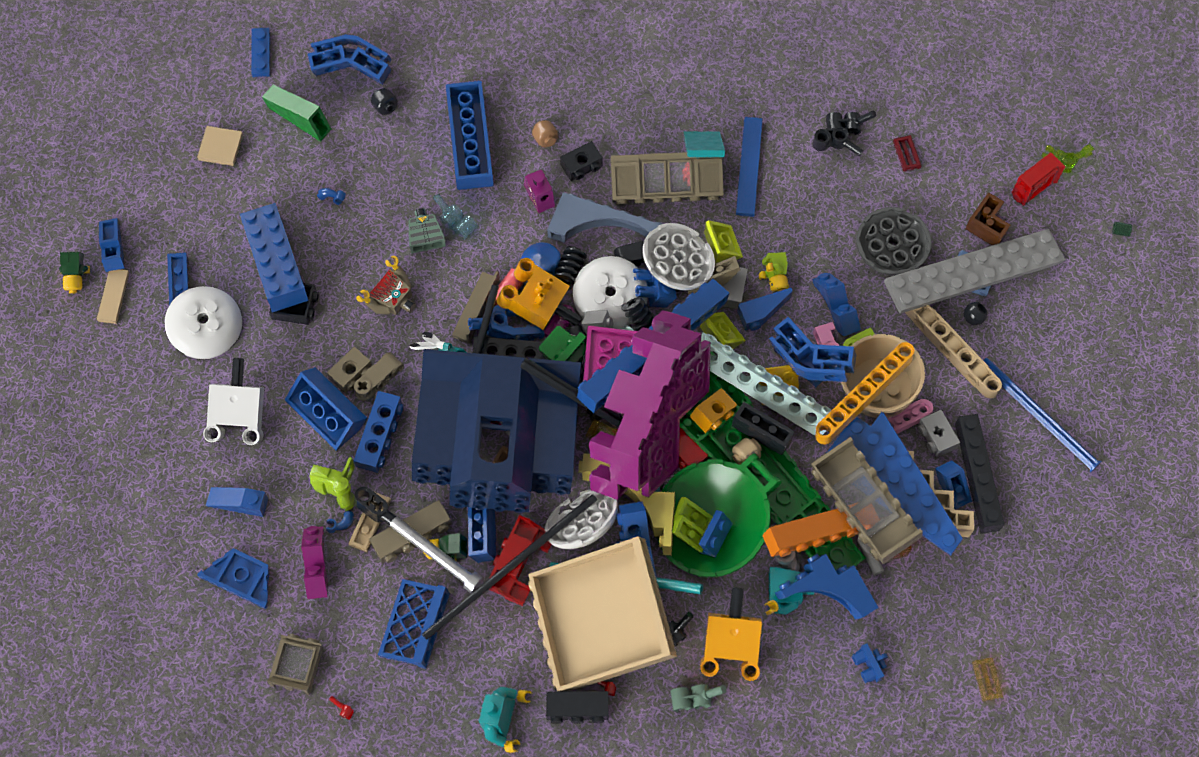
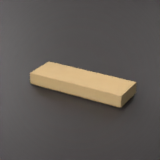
M118 269L109 271L97 316L98 322L117 324L129 277L128 270Z
M376 493V494H378L380 497H382V498L387 502V504H388V506H389V503H390V501H391V498H389V497H387V496H384V495H381V494H379V493ZM362 513L348 545L367 552L371 545L369 539L375 536L381 522H375Z

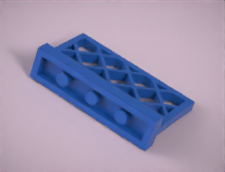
M402 579L378 656L417 665L420 668L426 669L438 631L428 640L422 636V633L443 617L450 595L448 589L445 586L438 585L436 587ZM406 585L412 586L416 590V593L408 598L404 594ZM428 590L434 591L432 599L425 602L421 594ZM419 596L423 604L412 609L409 601ZM407 603L410 612L400 617L398 609ZM426 608L428 612L426 618L419 621L415 613ZM413 615L417 623L406 628L403 620ZM401 623L404 631L394 636L392 633L393 626ZM419 627L422 631L421 635L413 640L409 632ZM407 634L411 642L400 648L397 639ZM395 642L398 650L391 654L385 653L386 646ZM411 646L415 649L413 659L405 657L403 651Z

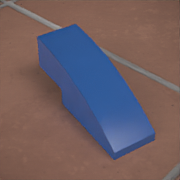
M118 218L100 221L99 244L104 269L106 272L123 269L124 255Z

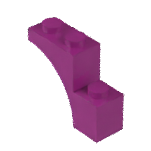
M310 526L303 529L301 545L305 566V589L307 599L328 597L324 528Z

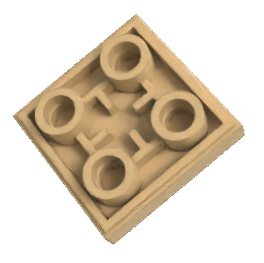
M206 126L197 156L198 160L234 166L243 133L241 131Z

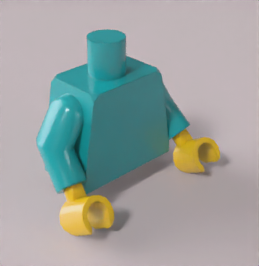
M498 687L492 692V695H485L479 724L484 730L485 738L500 747L504 746L505 751L508 753L518 752V750L514 749L513 744L520 745V741L517 739L506 740L515 699L517 698L519 702L530 703V701L525 699L526 693L532 694V692L528 690H519L517 692L516 689Z

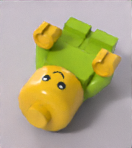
M786 252L768 253L762 259V264L765 265L766 271H761L758 274L759 280L766 279V277L769 278L770 290L773 293L788 289Z

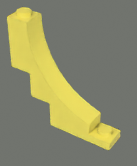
M583 453V461H579V473H582L583 480L590 481L589 476L591 472L600 464L610 467V464L590 458V454ZM628 488L624 494L629 496L635 503L643 501L653 534L660 537L659 547H663V555H671L675 492H654L649 497L642 495V488L639 491Z

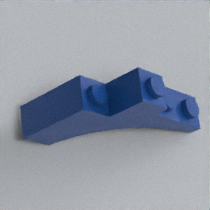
M817 553L808 558V563L803 566L805 571L797 574L795 581L790 582L789 580L779 586L780 590L775 592L778 600L799 592L823 594L842 604L853 615L854 619L863 618L879 608L855 566L847 567L844 565L835 570L826 554L819 556Z

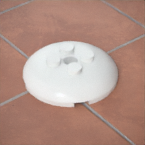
M676 223L659 225L649 232L643 244V258L648 270L658 281L677 290H693L699 288L704 282L707 283L714 272L715 258L708 242L705 244L699 237L700 234L685 225Z
M614 256L597 258L585 265L578 273L573 286V301L580 316L584 319L587 311L608 310L609 316L613 319L614 329L623 328L624 325L629 326L631 324L628 321L629 318L625 316L626 312L622 311L621 308L629 300L637 298L635 295L637 285L647 286L646 281L634 280L637 273H633V270L637 267L626 259ZM612 288L616 293L614 296H607L605 291ZM639 297L644 299L645 304H647L648 298Z
M195 287L182 292L171 302L165 316V330L171 344L186 356L196 359H210L222 355L238 340L242 329V315L237 303L230 295L214 287ZM202 317L208 319L204 324L198 322Z
M590 489L579 492L581 496L572 503L568 498L551 513L545 525V532L592 494L598 500L548 541L555 547L562 549L581 548L595 542L613 525L618 513V501ZM569 504L572 510H565L559 515L561 506Z

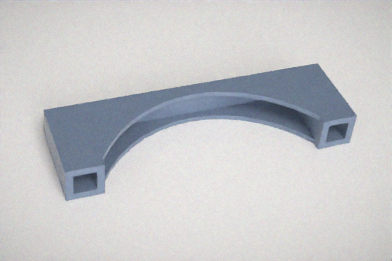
M563 192L547 233L548 238L565 243L569 237L590 228L617 226L633 230L647 237L650 231L662 223L652 222L645 217H637L629 214L627 211H618L608 205H600L593 200H585L577 197L575 194Z

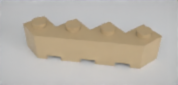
M908 451L914 460V451ZM920 470L962 537H970L974 531V511L954 510V491L934 490V471Z

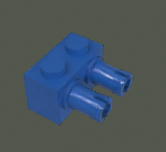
M634 268L633 273H637L634 280H642L647 283V286H636V297L648 298L650 307L660 308L668 307L677 299L675 289L658 281L649 270Z

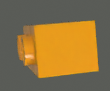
M721 388L699 404L690 415V418L707 433L711 429L716 430L722 424V420H729L734 415L733 410L737 404Z

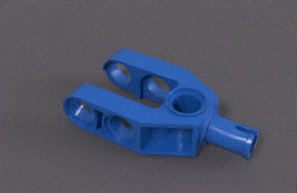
M499 305L493 308L487 330L488 336L533 341L534 338L542 339L545 336L544 329L542 330L537 326L530 327V325H526V327L512 328V326L508 325V317L519 315L509 309L501 308ZM469 318L468 326H471L469 330L480 329L483 318Z

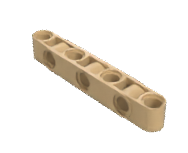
M927 305L905 312L920 331L984 397L992 399L998 395L1002 387L1001 380L932 307ZM935 331H941L943 335H939ZM961 358H966L969 362H964ZM988 385L993 386L995 390L989 389Z

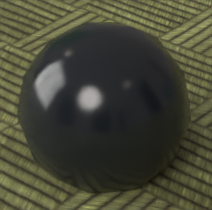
M980 302L969 303L964 309V319L971 325H980L987 318V310Z

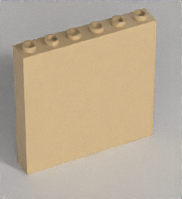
M638 536L528 574L530 579L528 585L535 599L533 600V605L539 616L538 626L544 636L543 646L549 656L547 659L548 666L554 676L552 683L557 692H570L677 657L644 538Z

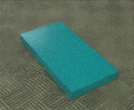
M684 131L687 157H725V148L720 131Z

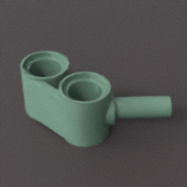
M702 684L691 687V690L687 687L672 689L670 693L673 711L699 709L702 706H705V708L711 707L712 698L726 693V687L721 685L709 689V685Z

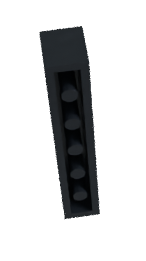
M978 414L959 416L955 427L960 441V449L980 534L1000 531L1004 526V520Z

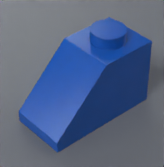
M951 460L935 468L938 482L942 489L954 491L955 510L972 502L962 467Z

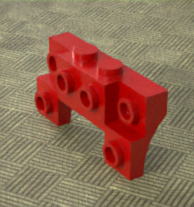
M519 515L509 537H505L502 542L501 548L503 550L501 554H497L494 559L493 566L495 567L490 577L545 533V528ZM547 541L539 550L548 553L552 544ZM528 558L489 590L504 596L505 599L524 606L531 590L529 585L518 581Z

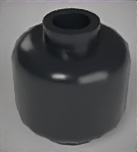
M381 88L372 94L371 104L379 114L388 115L394 112L398 100L390 90Z

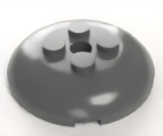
M885 207L875 210L863 219L857 231L856 244L860 256L868 266L882 274L895 276L918 269L926 261L931 249V236L925 223L916 214L912 215L903 211V208Z

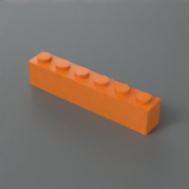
M858 503L848 505V507L851 509ZM872 503L855 514L866 531L880 521ZM838 509L770 527L762 536L772 557L778 555L785 557L795 550L802 552L812 545L819 547L826 541L833 543L840 540L843 536H847V538L853 537L859 531L856 527L851 528L846 520L847 515L844 511L840 513Z

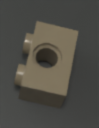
M353 347L327 372L329 380L346 393L348 390L352 391L354 389L356 380L365 374L372 364L365 355L356 347ZM350 369H355V370H356V371H355L354 373H352V374H348V373H347V371L350 370Z

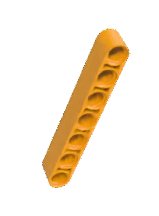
M908 342L900 343L818 423L815 434L818 443L829 444L911 364L914 355L912 344ZM906 352V353H908L909 355H908V356H903V355H901L900 353ZM888 365H893V366H895L896 368H895V369H889L887 366H888ZM875 378H880V379H882L883 381H882V382H876L874 379H875ZM867 391L869 395H862L860 392ZM854 404L856 408L851 409L847 405ZM840 417L843 421L836 422L834 418ZM826 430L829 434L822 435L820 431Z

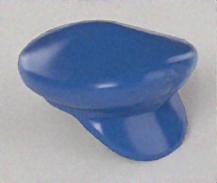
M539 242L529 246L523 252L521 259L529 258L535 265L554 275L560 262L561 254L553 245Z

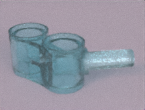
M440 194L434 195L433 199L442 209V215L439 217L440 221L443 224L446 223L449 229H452L456 234H460L463 237L462 239L465 240L478 227L477 223L468 215L462 218L464 214L461 209L454 204L448 206Z

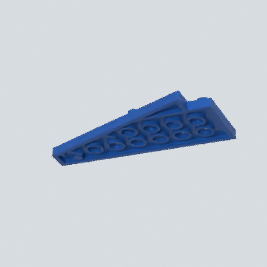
M881 412L871 426L856 417L842 431L827 452L851 437L853 445L864 454L869 466L874 467L882 483L885 482L887 484L889 492L894 498L899 500L904 512L912 517L917 529L923 531V537L951 556L963 538L885 414ZM864 475L850 484L867 497L876 492ZM881 497L874 501L892 514Z

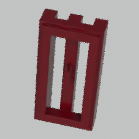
M911 135L893 139L903 172L916 168L920 169L922 165ZM905 141H908L915 164H913L911 161ZM899 142H900L901 145H902V148H903L905 157H906V159H907L908 165L906 164V161H905V158H904V156H903V153H902V150H901V147H900Z

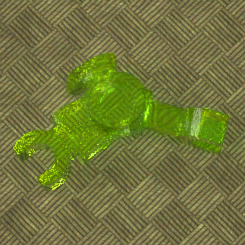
M1088 144L1075 154L1073 152L1066 153L1059 149L1056 151L1051 145H1047L1045 150L1051 152L1066 166L1063 172L1071 173L1078 160L1091 156L1094 148L1091 144ZM1043 152L1041 157L1044 158L1048 154Z

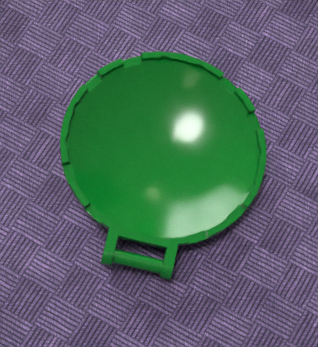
M755 453L750 455L741 465L724 460L711 459L697 464L693 463L683 468L668 481L662 492H675V512L681 497H686L711 516H714L716 510L722 511L733 524L716 557L701 554L674 534L671 555H666V557L683 571L700 577L724 576L746 566L759 553L765 543L762 535L770 528L771 509L768 496L782 481L771 474L759 461V457ZM754 466L769 483L764 486L749 469Z

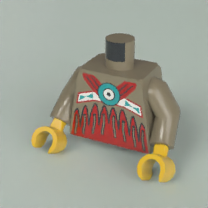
M391 256L394 264L391 265L388 260L385 261V264L388 267H392L393 271L389 270L370 293L367 290H361L360 292L364 295V299L361 296H357L356 299L358 302H366L365 305L376 314L389 315L392 313L397 315L402 308L411 313L416 306L414 302L409 300L412 297L411 283L402 267L398 266V258Z

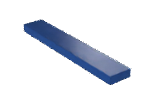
M744 118L736 215L754 217L763 118Z

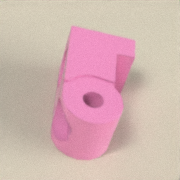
M833 322L815 327L813 334L818 345L839 346L833 337L835 331Z

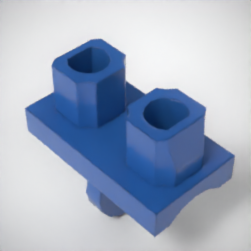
M866 643L852 655V660L856 666L866 662L869 669L860 673L865 683L872 681L877 683L884 677L882 670L887 668L884 660L888 658L887 653L881 655L878 649L871 651Z

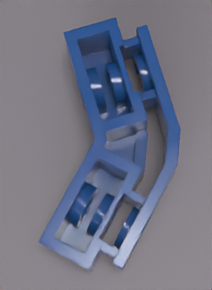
M345 34L311 43V47L315 52L307 53L311 71L315 76L353 67L383 85L392 71L387 62L392 61L389 54L355 35ZM348 44L360 45L366 48V50L364 51L359 47L357 49L344 48L343 46ZM370 54H372L375 57L378 56L380 60H376L375 58L371 57Z
M789 316L773 328L777 336L776 338H773V336L769 338L773 348L797 375L807 380L848 382L846 373H855L856 352L854 347L813 344ZM782 343H785L790 348V351H787ZM795 357L800 364L795 363L793 358Z
M643 501L619 505V513L616 515L618 525H621V531H619L620 541L616 542V544L638 536L644 538L654 574L657 577Z

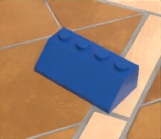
M316 367L301 371L285 398V401L336 451L361 429L367 419Z

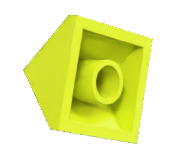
M710 220L706 221L704 234L713 251L715 264L734 256L736 259L743 258L732 226Z
M724 312L714 313L700 325L705 334L714 336L718 342L723 345L726 344L732 349L746 341Z

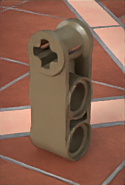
M391 352L384 354L375 365L371 366L354 383L356 397L361 401L369 400L397 375L398 371L401 372L403 370L404 364Z

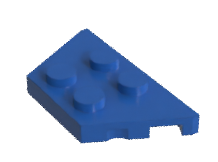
M232 548L222 558L215 560L212 563L213 565L206 570L198 572L197 576L263 609H267L268 564Z

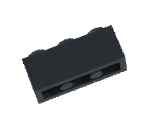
M743 402L735 414L731 425L781 456L791 443L795 431Z
M608 691L546 692V719L551 720L553 724L563 723V720H571V723L574 724L584 723V720H592V723L599 724L604 723V720H608Z

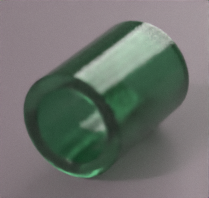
M1115 221L1112 234L1130 237L1132 224Z

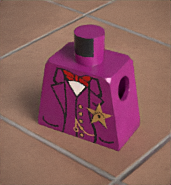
M538 170L526 175L524 187L538 214L555 207L553 190L544 172Z

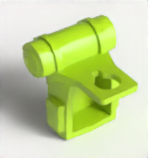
M348 458L342 472L313 465L310 472V482L315 491L323 495L328 493L336 496L340 508L345 509V511H349L355 506V497L351 492V485L349 483L355 469L353 458Z

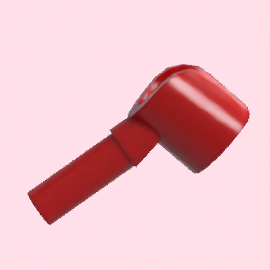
M601 681L597 683L605 687L604 691H608V695L615 696L617 688L613 682Z
M331 696L329 700L342 709L339 715L350 720L354 713L353 709Z

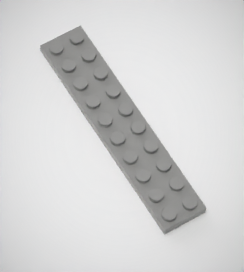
M1046 229L886 278L884 283L899 314L1058 265L1063 263L1065 258L1050 230Z

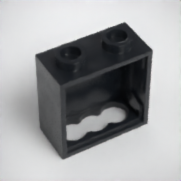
M303 283L309 301L272 312L270 308L269 314L271 319L309 325L310 319L313 320L315 315L314 302L317 303L319 298V292L316 290L315 284Z

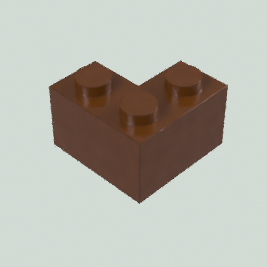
M988 192L970 217L965 229L992 246L1000 244L1011 226L997 217L1004 201Z

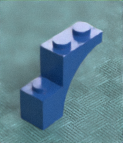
M822 273L817 278L812 279L814 286L827 303L836 330L843 336L860 331L861 327L857 310L848 303L844 283L830 273Z

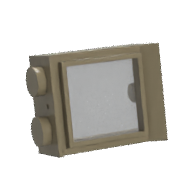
M295 634L281 635L274 664L267 682L272 687H275V685L284 686L287 690L293 691L297 689L310 695L323 647L319 640L313 638L303 640L299 639L300 637Z

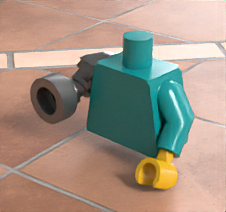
M792 551L785 557L775 556L776 560L782 565V568L770 567L769 602L764 604L769 606L770 609L766 611L767 615L772 613L787 615L801 605L803 595H814L813 592H799L780 600L775 595V592L780 590L779 586L789 580L790 582L795 581V576L802 572L799 560L795 559V551Z

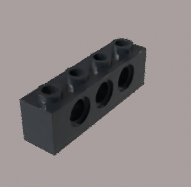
M474 336L472 353H474L478 336ZM486 337L481 353L488 354L491 351L497 352L496 355L507 356L509 353L516 354L514 357L526 358L527 355H534V359H546L539 351V346L542 342Z

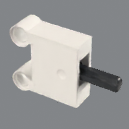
M233 358L231 385L209 384L207 427L203 432L204 438L208 442H217L223 439L225 429L222 425L248 426V429L242 434V439L247 445H255L263 440L264 434L261 426L264 387L243 386V358ZM212 428L217 429V438L211 436ZM250 431L256 432L257 439L255 441L249 438Z

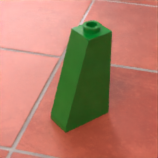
M272 85L262 96L269 109L320 142L332 130L320 106L276 85Z

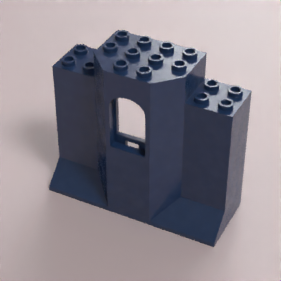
M424 349L412 455V481L420 484L427 482L438 485L450 484L449 506L456 508L472 507L477 510L487 508L499 512L504 510L516 513L529 512L531 491L540 494L546 492L557 495L570 494L573 479L578 403L522 369L520 366L525 358ZM528 358L578 389L581 369L580 362ZM491 421L503 422L502 425H495L490 423ZM482 429L510 431L508 458L505 461L490 463L480 458Z

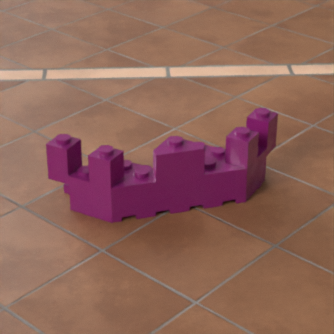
M663 310L653 318V330L643 327L633 335L631 340L633 353L646 357L647 360L640 377L621 370L617 373L604 407L624 416L616 436L600 431L589 442L590 458L610 464V467L600 464L591 472L589 476L590 490L618 500L628 488L636 491L642 488V495L649 497L679 468L680 419L709 392L711 342L706 340L701 342L702 334L690 330L691 318Z

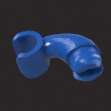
M322 188L318 191L317 197L320 200L333 197V202L340 205L344 201L346 194L340 190L336 192L329 188Z
M345 511L344 517L339 523H336L334 519H328L326 521L327 524H334V527L326 528V531L333 533L336 530L348 528L354 521V513L352 511Z

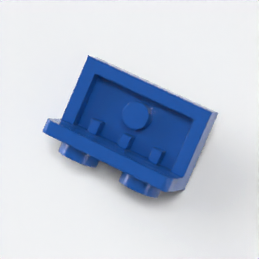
M716 510L699 543L703 548V551L700 552L701 554L716 557L733 524L722 511Z

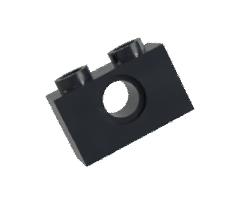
M590 141L560 156V165L570 181L580 180L585 174L591 171H598L603 166V157L594 143Z

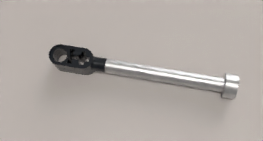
M366 486L356 489L354 493L355 505L375 522L384 521L465 583L463 588L468 592L472 593L482 584L484 577L476 571L470 573L389 511L388 504L382 497ZM362 496L368 497L366 501L359 500Z

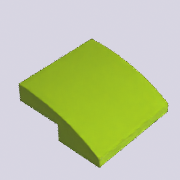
M681 497L675 512L672 533L697 551L702 552L703 548L699 543L713 516L688 498Z

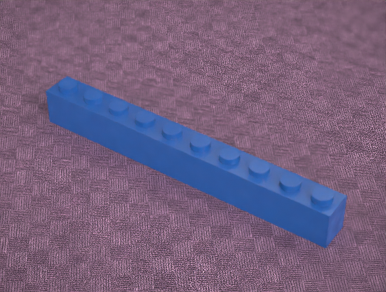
M712 279L708 283L704 282L695 294L691 293L684 303L677 304L671 313L691 318L690 330L694 331L727 303L730 293ZM633 345L630 347L626 346L621 350L619 356L611 358L603 369L596 370L592 378L588 381L584 380L579 385L577 398L595 413L606 403L618 371L621 370L639 376L647 358L634 354Z

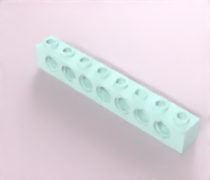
M702 333L701 342L703 340L711 342V351L717 353L716 356L710 354L711 372L811 434H816V426L831 411L829 407L818 404L811 396H805L795 386H789L784 383L779 376L768 373L764 367L755 365L745 355H739L730 346L721 344L714 336ZM729 361L732 362L734 365L729 366L725 362ZM742 372H748L750 376H745ZM759 382H764L767 386H761ZM780 392L783 396H777L775 393ZM796 402L800 406H793L791 403ZM808 413H814L816 416H809ZM826 430L820 431L822 435L826 432Z

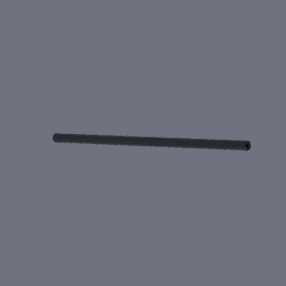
M592 494L423 632L422 636L426 640L433 636L598 500L596 496Z

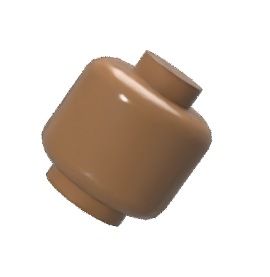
M547 120L537 122L532 130L533 138L541 147L553 146L559 136L557 129Z

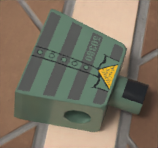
M424 208L415 210L416 218L409 219L411 254L446 247L444 235L435 215H427Z

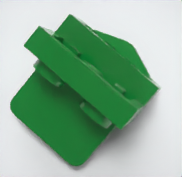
M557 326L539 346V351L547 360L582 363L586 352V343L584 342L586 336L581 332L577 336H572L561 326Z

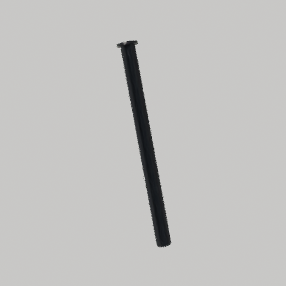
M528 358L523 360L520 366L522 369L587 408L577 398V388ZM604 405L595 412L596 415L619 428L623 419L622 416L614 411L606 409Z

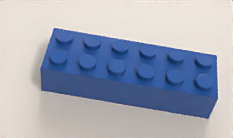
M482 81L445 84L457 190L492 187L494 184Z
M276 203L241 213L240 217L272 312L309 301Z

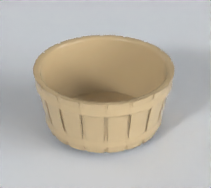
M875 334L873 336H866L852 344L851 346L854 347L856 352L855 373H846L848 382H841L846 396L900 343L907 341L893 335ZM915 348L911 364L861 412L862 414L877 418L883 412L887 418L893 417L903 412L917 398L924 384L925 368L920 358L921 356ZM906 352L900 353V354L903 355V356H908V355H909V354L906 353ZM888 365V366H887L889 369H895V368H896V367L893 366V365ZM875 378V379H874L876 382H882V381H883V380L880 379V378ZM867 391L860 392L862 395H869Z

